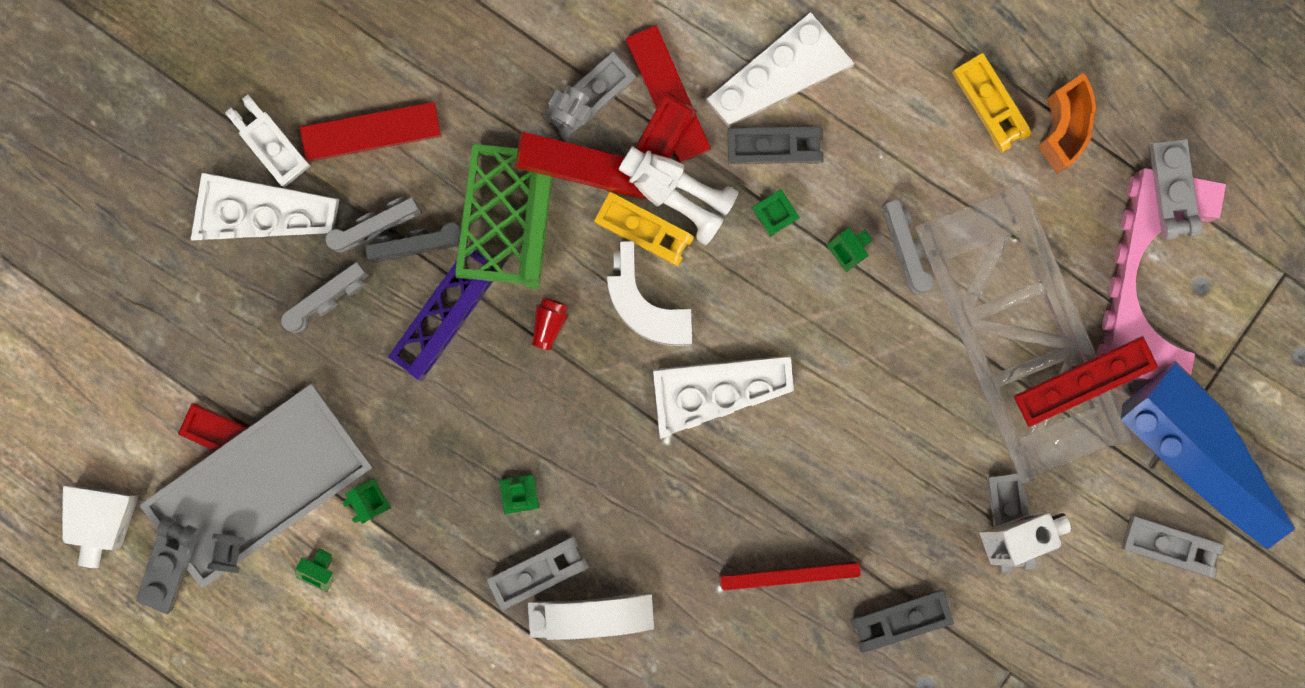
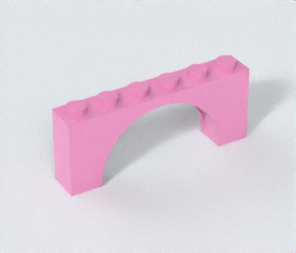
M1144 168L1135 173V176H1131L1128 182L1127 196L1131 197L1129 209L1124 211L1121 219V230L1125 231L1123 241L1118 244L1115 251L1114 262L1118 263L1116 277L1113 276L1109 284L1108 296L1112 297L1110 310H1106L1103 317L1102 330L1106 331L1104 344L1099 345L1096 357L1140 336H1144L1159 368L1134 380L1150 382L1175 360L1191 375L1195 353L1177 348L1156 333L1144 317L1138 302L1136 292L1138 265L1147 246L1161 232L1153 170ZM1193 178L1198 215L1201 221L1211 222L1220 218L1226 184ZM1183 211L1173 212L1176 221L1184 220Z

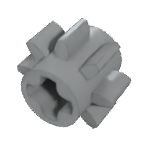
M566 86L563 93L555 89L548 102V107L553 109L550 117L570 129L574 128L576 122L585 125L591 113V108L586 106L589 97L570 86Z

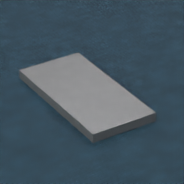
M311 383L142 502L139 506L156 528H158L163 517L167 515L176 519L177 524L183 527L190 525L199 530L187 570L202 589L225 573L223 571L207 569L208 563L212 562L215 541L212 539L213 534L245 538L244 544H241L237 560V563H239L372 469L373 465L315 385ZM172 537L171 541L179 544V540Z

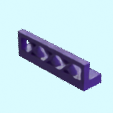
M476 251L472 252L465 259L466 262L471 256L483 266L488 263L485 257ZM457 261L388 356L389 359L420 381L424 380L493 283V281L475 279L464 281L463 278H459V282L451 283L455 278ZM493 267L488 270L491 272H496ZM460 286L461 297L453 307L444 309L442 294L447 288ZM438 301L439 310L431 311ZM440 314L441 325L433 335L424 337L422 322L427 316ZM418 329L419 338L411 339ZM420 342L422 351L412 365L399 357L407 344Z

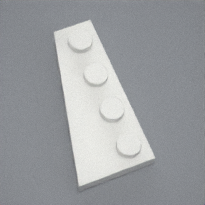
M810 12L708 97L706 102L729 127L767 109L783 99L785 100L797 94L799 91L853 67L855 63Z
M202 173L191 240L328 233L335 228L339 199Z
M790 355L653 369L660 439L683 429H690L701 425V423L734 413V411L747 406H753L794 391Z

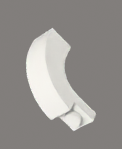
M634 241L620 242V250L613 251L614 271H621V276L607 277V283L613 306L622 321L636 334L651 342L667 346H691V309L666 310L648 303L639 293L635 282Z
M627 594L591 600L535 601L528 603L530 638H547V640L583 639L624 635L654 629L652 594Z

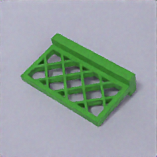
M472 144L455 272L456 278L524 284L526 288L540 289L553 177L528 172L522 178H519L510 167L516 161L518 148ZM479 155L494 156L500 165L485 175L478 167ZM503 170H506L515 183L500 193L490 180ZM478 174L481 179L476 182V175ZM530 180V186L528 189L525 183ZM486 184L496 197L481 208L474 199V192ZM520 187L528 196V203L515 211L505 198ZM502 202L512 215L496 226L486 212ZM472 206L477 210L473 215H471ZM526 212V219L524 221L520 216ZM482 216L492 230L479 240H476L469 231L470 224ZM517 220L524 229V235L511 244L501 230ZM497 234L507 248L492 259L482 245ZM469 238L473 244L467 248ZM522 245V251L520 255V253L516 249ZM476 249L488 261L479 270L464 269L466 257ZM510 253H513L520 262L519 274L504 273L497 263ZM493 267L496 272H491L488 270Z

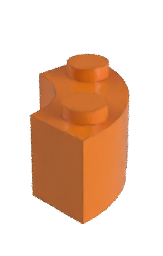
M1084 72L1046 99L1051 110L1052 125L1047 137L1038 147L1057 174L1069 167L1080 157L1092 137L1096 102L1093 89Z

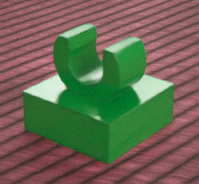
M782 189L752 207V211L769 237H772L800 218Z
M848 228L826 246L845 272H848L869 256L864 247L872 242L873 239L866 230L855 236L851 229Z
M534 474L499 480L504 514L539 509Z
M375 479L365 482L345 493L347 499L343 502L344 507L351 504L357 516L352 518L353 523L361 521L363 524L391 509Z
M319 549L313 562L302 557L295 568L296 578L327 593L333 583V572L327 570L332 562V554Z

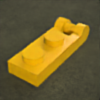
M984 53L953 70L954 78L991 135L992 141L999 152L1003 153L1010 149L1011 143L1018 139L1023 141L1031 136L1032 133L1027 122ZM1008 118L1012 127L1004 132L999 123Z
M609 192L594 220V224L627 241H634V245L675 267L680 266L683 260L681 255L685 247L690 246L695 238L690 233L612 192ZM665 234L674 239L669 249L660 245Z

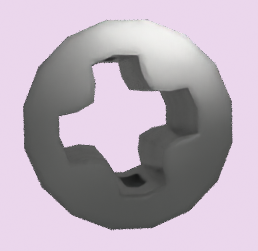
M213 534L212 539L215 541L212 562L208 563L207 569L239 573L240 568L237 566L239 548L241 544H244L245 538Z

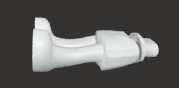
M632 146L618 170L630 176L629 182H634L639 191L657 207L664 203L691 219L698 228L696 234L698 242L706 246L714 237L724 219L702 209L678 193L675 188L678 187L703 200L723 217L732 208L739 191L729 186L722 190L713 189L683 172V164L664 156L651 154L649 150L644 154Z

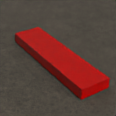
M655 25L627 37L626 43L655 109H657L665 93L672 94L693 108L658 26ZM696 114L674 151L679 163L711 151V147Z
M435 102L300 127L307 162L442 137Z
M522 132L519 135L515 168L640 199L646 198L635 186L634 182H629L631 177L618 170L625 157L527 132Z
M1140 336L1017 393L1013 397L1029 428L1159 367L1144 336Z
M849 561L719 574L721 589L726 591L856 578L861 575L860 563Z

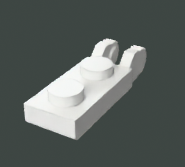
M247 94L242 100L246 108L257 119L247 126L236 110L230 108L225 113L239 129V135L279 184L285 188L311 166L266 112H263Z

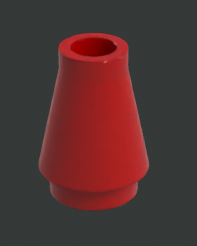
M542 297L540 305H536L534 335L531 345L551 351L555 339L569 316L566 313L568 309L567 304Z

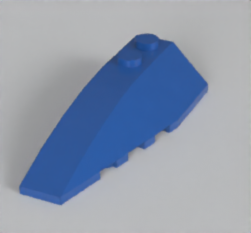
M1176 360L1122 404L1121 420L1195 492L1267 550L1295 530L1294 524L1274 491L1270 489L1258 464L1254 462L1248 452L1242 437L1238 435L1230 422V417L1225 409Z

